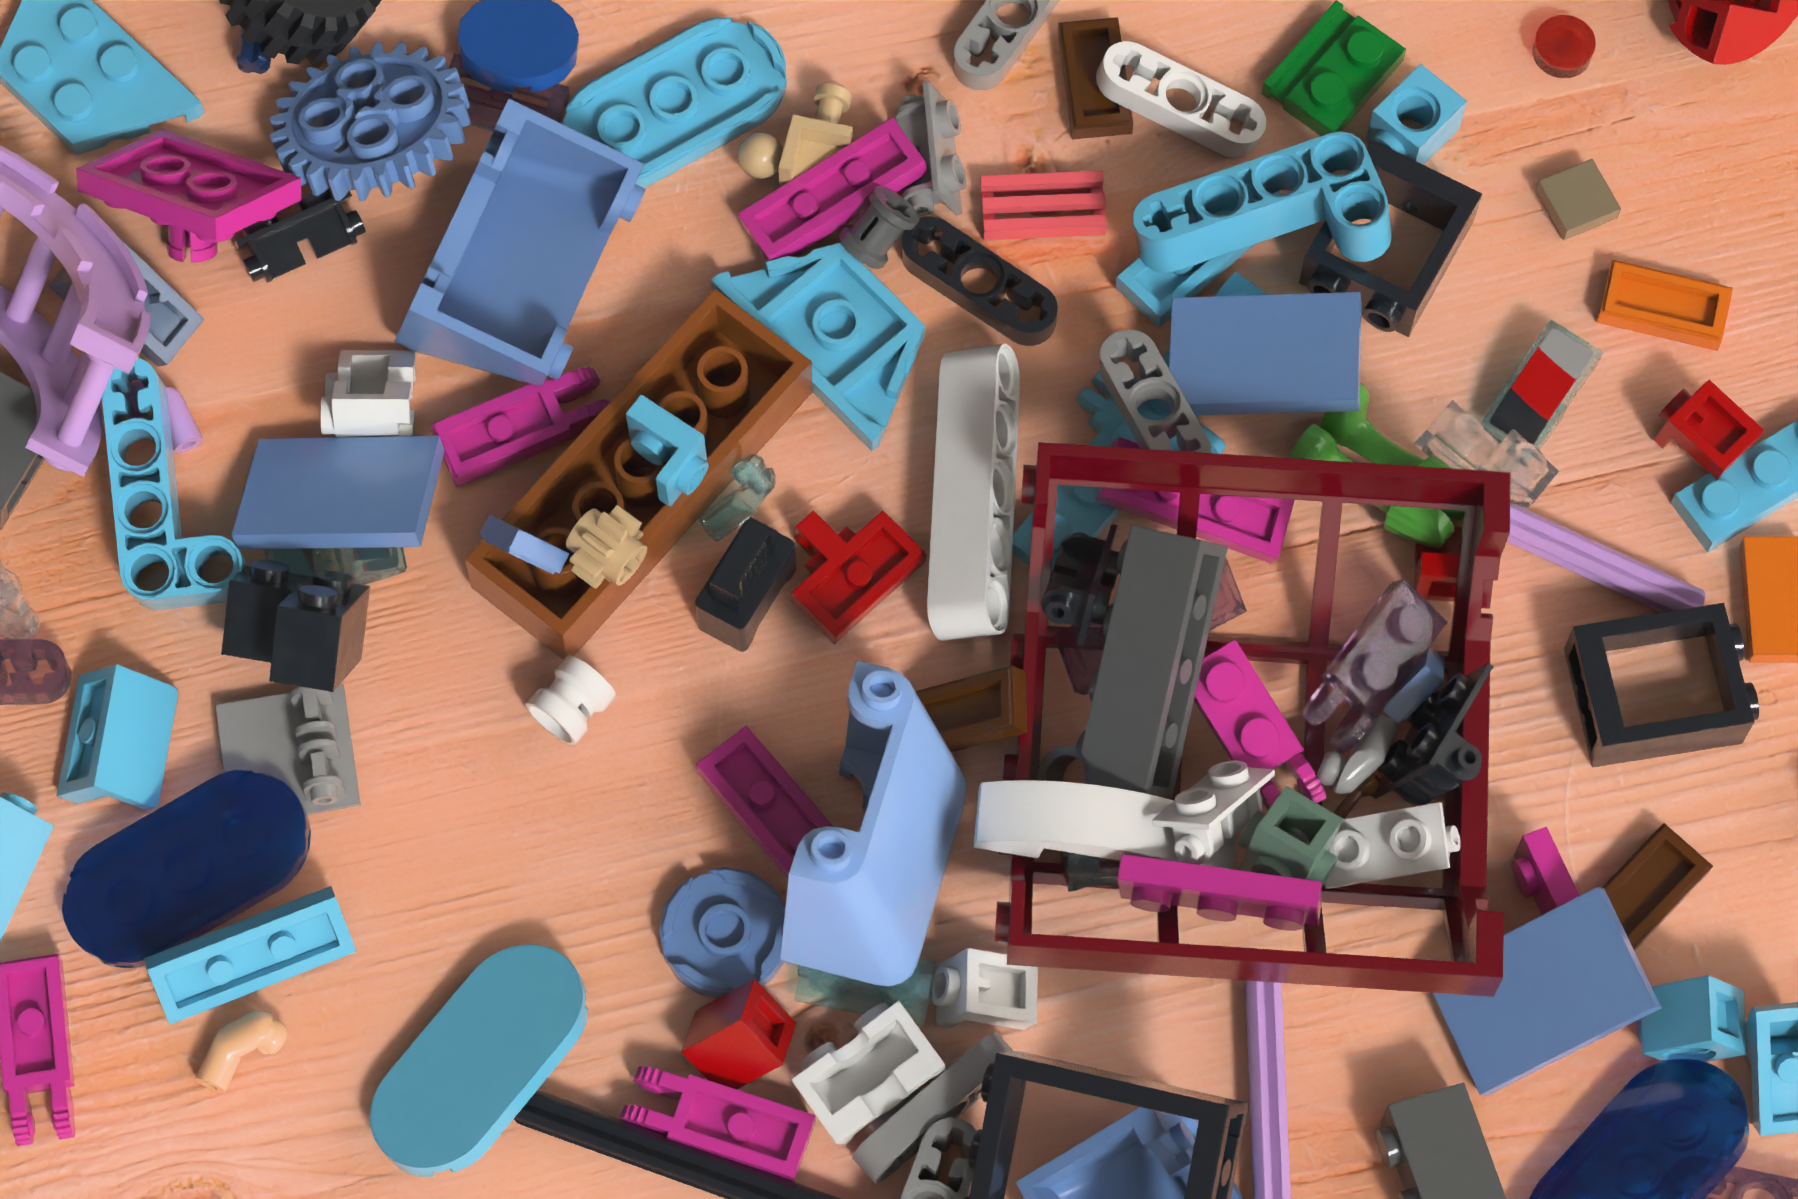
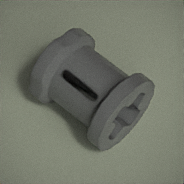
M877 186L869 194L871 202L854 225L844 226L839 233V237L843 247L855 259L871 268L881 269L888 261V250L904 230L914 229L919 222V216L911 204L902 196L886 187Z

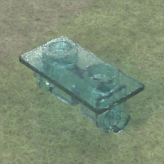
M919 958L918 965L912 976L904 982L892 986L874 985L799 965V981L795 1001L858 1014H864L881 1003H886L888 1007H891L900 1001L916 1025L924 1026L937 961Z

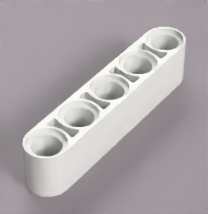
M1006 343L947 352L941 359L927 595L929 624L935 637L941 641L999 635L1004 633L1008 626L1020 371L1015 353Z

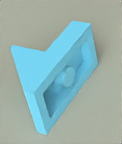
M1798 1002L1752 1007L1746 1021L1747 1055L1745 1057L1751 1063L1753 1126L1760 1136L1798 1132Z

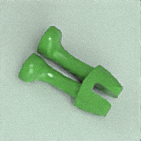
M1361 382L1360 410L1325 412L1321 426L1312 424L1299 438L1288 458L1354 462L1338 449L1337 445H1340L1358 453L1374 464L1450 468L1438 457L1432 456L1424 460L1383 436L1367 418L1370 395L1366 386ZM1374 505L1386 514L1385 530L1406 540L1438 550L1441 549L1454 532V525L1449 518L1460 521L1464 517V511Z

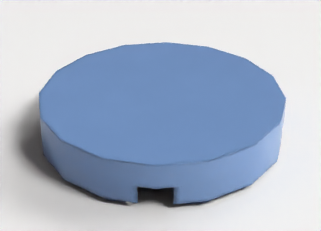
M729 867L709 870L710 873L701 874L695 879L693 876L680 884L664 906L659 928L664 959L678 981L700 995L715 998L725 995L754 978L762 987L772 981L785 962L780 960L785 906L782 904L781 898L773 886L750 871Z

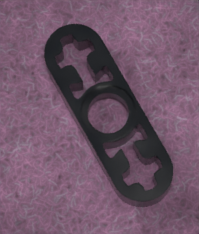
M933 216L920 217L914 229L904 230L901 240V258L903 265L912 275L1017 344L1034 346L1045 342L1051 337L1056 327L1058 305L1055 296L1048 288L941 218ZM934 239L940 241V255L933 251L928 252L924 257L918 255V241L925 245L930 244ZM947 260L954 264L950 275H946ZM981 268L991 272L995 276L997 283L989 292L976 294L968 291L961 282L963 275L969 270ZM1007 287L1012 288L1011 302L1004 298ZM1002 302L1001 308H996ZM1033 305L1040 307V321L1032 317L1025 324L1018 321V307L1025 311L1031 309Z

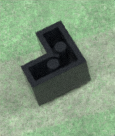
M257 560L251 562L250 566L245 565L241 572H237L229 580L221 655L270 662V682L334 692L362 660L370 586L352 583L351 575L338 571H317L312 577L289 573L290 567L277 561Z

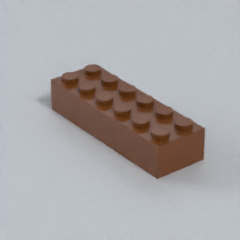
M714 289L501 519L568 552L569 556L560 574L555 572L553 575L482 540L465 558L471 588L561 659L568 655L575 656L813 393L812 361L718 290ZM640 395L645 396L704 435L707 454L706 462L709 464L708 470L699 486L690 495L682 492L670 507L659 500L656 477L667 462L664 461L660 466L655 465L642 457L631 445L632 439H630L626 413ZM619 505L642 522L639 530L643 532V536L639 541L647 546V553L639 568L624 584L618 586L604 578L598 588L595 589L571 571L574 564L569 560L574 553L566 547V541L575 524L586 512L596 508L601 513L605 512L609 515L615 506Z

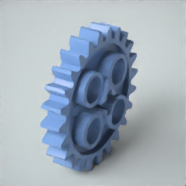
M376 42L370 54L362 55L360 50L354 46L350 48L349 59L342 62L331 54L327 56L329 68L324 71L309 66L306 68L309 81L307 83L291 81L288 86L292 97L278 98L276 103L280 114L270 117L274 130L270 137L283 171L301 177V186L309 183L315 196L322 194L331 187L335 201H340L349 190H356L359 201H365L370 190L378 187L385 197H389L392 192V184L398 181L410 189L415 187L413 174L418 171L430 176L437 174L433 160L451 161L454 156L450 144L464 143L465 136L462 128L471 124L467 111L470 108V104L457 69H448L445 57L442 55L430 60L426 47L419 48L409 56L404 42H400L391 53H384L381 42Z

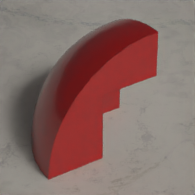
M1668 0L1670 10L1675 21L1669 24L1672 33L1691 53L1707 62L1720 65L1741 62L1765 50L1788 29L1798 16V0Z

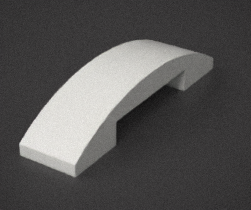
M1014 780L982 782L979 786L973 848L1038 858L1045 848L1121 861V855L1125 854L1181 862L1175 855V840L1172 827L1153 826L1152 819L1172 804L1173 800L1120 788L1073 782ZM1236 835L1232 838H1223L1224 845L1213 853L1210 859L1200 865L1234 869Z

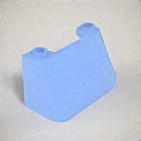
M857 660L848 691V707L850 710L846 745L840 761L839 776L852 778V775H854L860 781L864 791L862 809L866 810L859 832L840 827L825 826L813 829L803 836L797 847L788 877L780 960L874 985L892 986L900 984L911 977L918 965L964 808L967 782L910 681L901 673L890 668Z

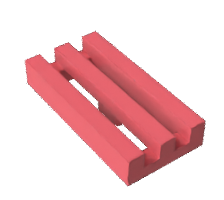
M1103 171L981 176L980 191L984 240L1106 235L1107 218L1105 215V193L1103 192ZM1092 210V215L995 219V214L1031 212L1032 215L1054 214L1055 211Z

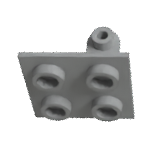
M340 684L334 692L296 686V689L290 693L216 705L231 827L361 806L344 684Z

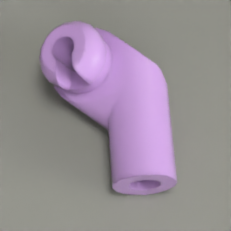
M136 381L131 384V390L123 394L133 407L135 418L145 419L139 411L137 399L138 391L145 387L141 381ZM165 386L168 396L173 450L175 453L189 451L203 441L202 435L180 392L173 387Z

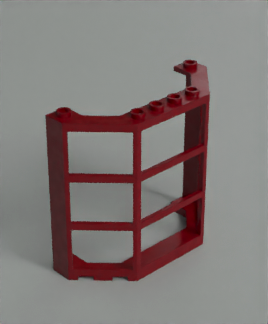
M1038 442L1036 465H1023L1021 504H1033L1025 632L1024 634L1012 633L1010 666L1013 665L1026 671L1027 733L1018 735L1017 755L1005 754L1003 781H1037L1040 762L1046 648L1103 651L1106 641L1103 629L1089 628L1084 646H1078L1081 628L1048 626V618L1041 607V600L1047 589L1052 570L1058 485L1180 492L1176 535L1196 539L1200 494L1322 502L1308 642L1208 636L1203 657H1207L1236 639L1249 661L1307 664L1303 757L1308 761L1315 775H1317L1324 759L1327 666L1405 671L1423 651L1419 649L1328 644L1342 503L1464 511L1448 651L1437 652L1445 659L1444 673L1447 674V683L1457 673L1466 676L1485 664L1490 663L1493 614L1481 613V609H1490L1493 580L1498 581L1500 558L1510 534L1511 472ZM1490 673L1455 733L1480 751L1482 766L1475 778L1460 784L1444 794L1445 826H1456L1460 835L1461 846L1459 851L1450 853V868L1443 869L1442 889L1365 883L1326 889L1325 884L1322 887L1323 903L1443 910L1451 961L1327 953L1322 904L1318 926L1303 924L1304 952L1179 943L1178 906L1173 905L1170 906V910L1167 912H1157V942L1032 934L1033 884L1119 889V867L1034 862L1033 857L999 852V855H1011L1009 902L997 901L994 941L1007 943L1006 965L1494 997L1503 979L1504 912L1481 911L1488 910L1489 902L1487 893ZM1182 756L1173 792V801H1175V797L1180 793Z

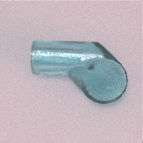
M751 454L739 461L733 467L732 474L741 486L698 517L702 527L714 541L719 542L742 525L745 520L752 517L774 489L776 484L773 468L766 467L765 461L761 456Z

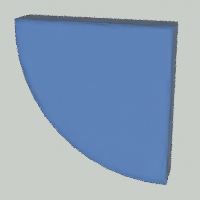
M490 514L480 532V535L483 536L482 540L553 575L555 572L560 574L569 556L568 552Z
M1428 645L1396 681L1385 698L1381 709L1397 724L1400 721L1404 722L1443 684L1445 659Z

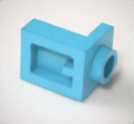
M640 395L626 413L630 439H632L631 445L642 457L655 465L660 466L664 461L667 462L656 477L659 500L670 507L682 492L690 495L699 486L708 470L709 464L706 462L707 454L704 435L645 396Z

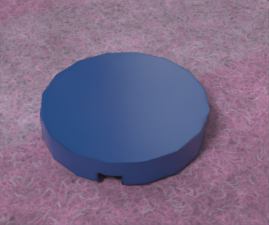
M482 0L473 5L460 20L457 46L462 67L477 82L494 90L514 93V87L523 88L530 86V93L543 91L562 82L576 65L579 33L575 22L559 4L550 0Z

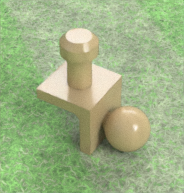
M833 81L817 86L814 96V103L818 106L815 119L793 114L784 149L774 136L767 133H754L745 138L738 150V161L743 171L751 177L764 179L771 177L779 170L780 188L853 142V126L839 124L841 113L848 111L852 95L843 84Z

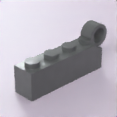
M1131 525L1129 537L1123 543L1118 555L1117 568L1120 578L1115 600L1108 608L1104 618L1103 632L1106 641L1101 664L1093 673L1090 681L1089 696L1092 704L1086 730L1080 735L1076 746H1059L1045 755L1038 768L1037 781L1063 782L1067 766L1073 760L1079 759L1086 770V784L1120 788L1172 800L1228 546Z
M1464 1082L1387 1106L1380 1121L1382 1127L1376 1129V1139L1385 1165L1388 1168L1396 1166L1405 1190L1398 1192V1199H1506Z

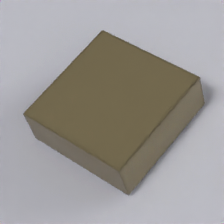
M1593 158L1539 180L1535 191L1563 241L1617 219L1621 210Z

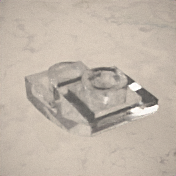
M1454 400L1439 413L1413 443L1428 457H1438L1453 469L1511 472L1510 503L1527 509L1536 501L1559 472L1536 446L1527 442L1516 430L1512 429L1498 442L1484 429L1483 425L1475 417L1464 411Z

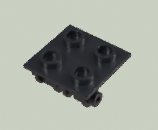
M1490 663L1485 664L1466 676L1457 673L1441 691L1433 693L1406 719L1412 726L1404 740L1400 739L1391 746L1384 763L1377 768L1383 775L1380 778V786L1370 796L1377 799L1393 790L1408 803L1420 806L1475 778L1479 774L1482 766L1480 751L1455 733L1491 672L1493 666Z

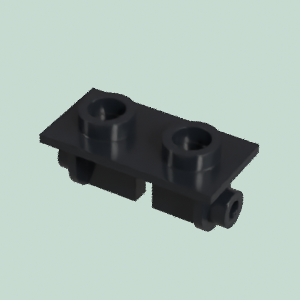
M329 187L318 196L311 194L302 198L298 202L302 211L281 221H279L276 215L272 219L258 221L242 229L245 237L236 240L234 247L238 251L249 246L253 256L244 259L243 263L252 282L264 278L266 283L273 281L274 278L306 265L297 244L305 239H308L317 259L348 245L356 244V237L366 233V230L358 212L354 210L346 214L341 205L348 202L352 197L350 190L340 201H335L331 187Z
M1111 524L1106 541L1090 537L1082 532L1070 534L1062 539L1054 569L1041 600L1042 610L1050 621L1057 624L1065 623L1081 627L1078 646H1084L1091 622L1103 625L1111 593L1116 584L1119 573L1117 568L1119 552L1112 550L1117 529L1115 524Z

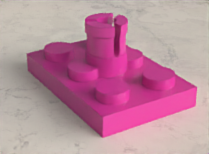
M163 129L76 168L78 192L103 200L109 207L125 208L150 217L151 221L156 224L168 225L167 254L170 258L180 262H184L186 258V247H191V263L212 259L217 255L218 242L231 239L235 232L258 221L272 219L278 211L302 200L301 177Z

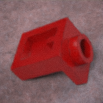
M1709 379L1693 395L1685 388L1682 389L1663 408L1658 416L1666 423L1654 438V441L1664 448L1674 439L1718 480L1760 438L1765 430Z

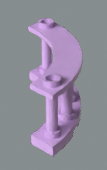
M0 145V217L5 209L37 235L14 293L0 284V343L12 355L29 381L37 409L35 430L25 448L43 456L47 463L57 469L72 471L84 477L96 456L101 440L102 414L99 403L113 370L117 368L129 374L147 338L151 323V313L145 312L144 301L148 294L147 286L139 267L128 249L93 209L85 203L79 205L76 210L65 199L55 193L59 184L56 179L26 159ZM57 257L69 274L72 284L52 328L34 309ZM73 346L82 350L79 359L72 351Z

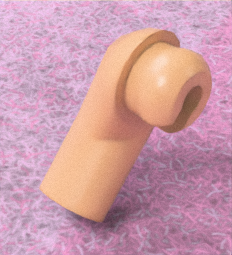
M254 1010L223 1026L217 1031L195 1080L211 1090L225 1093L242 1056L256 1048L263 1054H275L281 1049L287 1038L285 1024L278 1020H273L272 1013Z

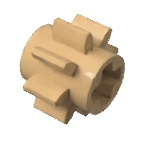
M616 505L609 515L605 512L601 513L596 508L586 512L575 524L566 541V547L574 553L569 560L574 564L571 571L595 589L598 588L604 578L618 586L624 584L639 568L647 553V546L639 541L643 536V532L639 530L642 522L619 505Z

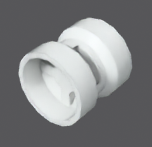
M568 655L554 670L555 680L551 683V686L538 689L526 703V708L531 716L549 733L564 743L573 746L587 732V719L593 713L603 712L615 699L616 693L612 686L595 669L579 658Z

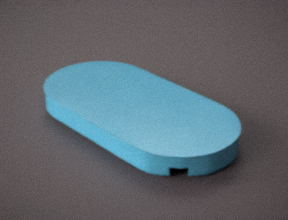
M716 17L707 19L687 28L584 85L572 96L566 108L563 125L644 163L635 184L645 188L759 126L770 118L782 102L786 90L785 57L776 39L759 25L747 21V25L740 22H732V18Z
M534 944L509 947L491 955L472 971L389 1070L374 1094L370 1110V1124L376 1143L396 1167L406 1173L419 1177L435 1176L433 1172H443L448 1169L454 1173L469 1167L488 1151L568 1054L586 1026L588 1007L585 1004L587 991L584 981L567 957L552 948Z

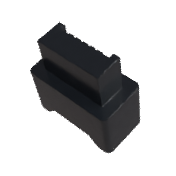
M752 517L745 520L695 600L699 630L738 651H746L754 639L758 626L777 595L796 571L795 542Z

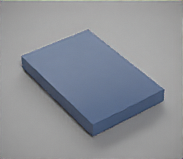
M1360 292L1172 298L1169 370L1195 415L1359 411ZM1167 403L1170 415L1173 411V408L1169 403Z
M440 436L258 439L231 534L238 549L421 547L445 451Z
M1596 887L1504 935L1503 979L1494 997L1433 993L1479 1094L1483 1096H1489L1662 1008L1605 889L1601 887Z

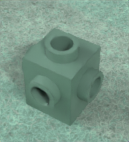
M1285 786L1267 813L1264 814L1259 810L1256 811L1243 831L1238 844L1246 848L1247 851L1239 870L1321 881L1323 887L1338 860V856L1329 851L1343 818L1290 787Z

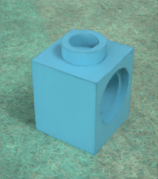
M1420 64L1372 111L1366 140L1368 142L1374 140L1424 165L1460 129L1467 100ZM1406 119L1415 120L1421 123L1424 128L1411 129L1404 126L1400 121Z
M1709 975L1652 986L1662 1008L1637 1020V1032L1642 1043L1643 1054L1676 1067L1747 1055L1743 989Z

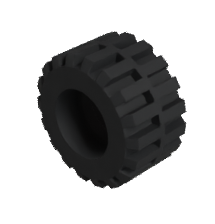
M219 0L220 4L229 5L230 9L225 14L231 26L240 25L244 33L241 35V38L250 46L256 41L264 46L263 54L273 59L278 53L284 54L286 63L300 64L305 56L311 64L323 62L328 54L336 56L342 52L376 11L375 8L382 1Z

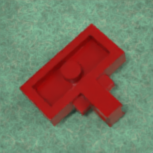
M813 510L795 526L796 535L794 536V540L811 557L805 563V568L811 575L791 592L790 601L835 645L926 562L927 554L883 510L857 534L847 526L837 534Z

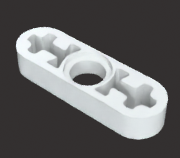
M1123 41L1112 45L1106 51L1097 69V85L1102 94L1109 100L1221 155L1231 158L1248 155L1254 150L1266 129L1264 111L1254 100L1138 43ZM1123 65L1134 69L1130 81L1119 77L1120 69ZM1154 77L1160 80L1152 95L1146 91ZM1172 88H1181L1188 91L1195 99L1196 108L1191 111L1175 109L1168 102L1166 91ZM1211 105L1215 107V110L1210 117L1211 119L1207 122L1202 117L1208 106ZM1232 118L1238 119L1243 123L1239 135L1228 130Z

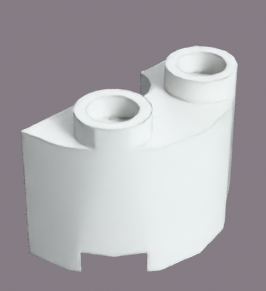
M340 350L338 372H326L325 397L321 398L322 434H335L336 437L413 436L415 410H410V400L413 399L414 381H416V352L413 350Z
M900 1001L891 1007H888L886 1003H881L868 1010L854 1023V1028L859 1034L852 1041L838 1050L832 1042L818 1047L800 1063L803 1071L791 1079L829 1135L838 1145L850 1143L854 1137L853 1135L868 1124L873 1131L878 1129L923 1090L921 1085L932 1077H938L945 1071L944 1062Z

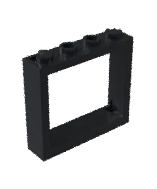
M1022 1051L996 1053L995 1063L992 1062L987 1067L981 1087V1097L987 1105L982 1129L975 1133L969 1149L968 1162L969 1167L974 1170L970 1195L964 1199H1004L1026 1081L1199 1120L1184 1199H1231L1249 1103Z

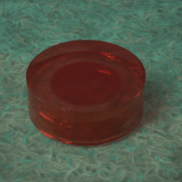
M1570 15L1554 16L1544 21L1538 28L1532 48L1533 58L1538 67L1546 74L1557 78H1572L1583 73L1590 65L1596 47V40L1592 29L1583 20Z

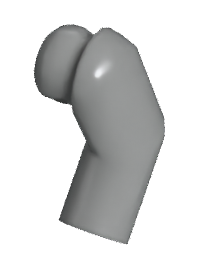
M1374 715L1370 717L1349 759L1336 751L1326 753L1316 775L1320 783L1335 788L1334 793L1337 794L1353 792L1384 763L1397 735L1396 724L1387 716Z

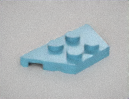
M92 0L21 1L0 47V84L76 155L105 147L108 142L114 139L128 140L151 133L149 125L185 115L186 121L189 122L200 118L204 114L201 101Z
M841 243L814 249L804 257L786 256L767 261L766 269L731 277L729 271L717 274L711 279L712 291L714 289L718 290L812 361L813 393L871 451H874L880 445L925 337V325L862 262L847 252Z

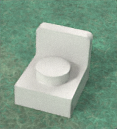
M966 948L938 965L931 985V998L936 1005V1025L952 1028L968 1020L1026 1030L1037 1024L1038 967L1006 965V954Z

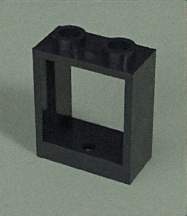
M1371 140L1367 151L1387 195L1388 204L1443 230L1441 237L1411 290L1408 292L1331 254L1330 252L1335 245V241L1325 220L1304 257L1299 283L1306 286L1310 293L1360 292L1362 315L1369 324L1385 332L1396 331L1409 337L1470 230L1477 214L1482 193Z
M1724 603L1573 626L1564 647L1592 768L1742 744L1755 720L1759 718V702L1756 689L1751 682H1744L1739 663L1744 657L1742 634L1737 623L1729 624ZM1705 636L1724 712L1624 727L1606 651Z

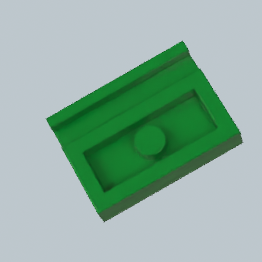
M1336 0L1263 82L1261 94L1268 99L1272 96L1284 105L1283 110L1320 136L1342 132L1404 61L1406 48L1359 15L1354 18L1344 11L1343 4Z

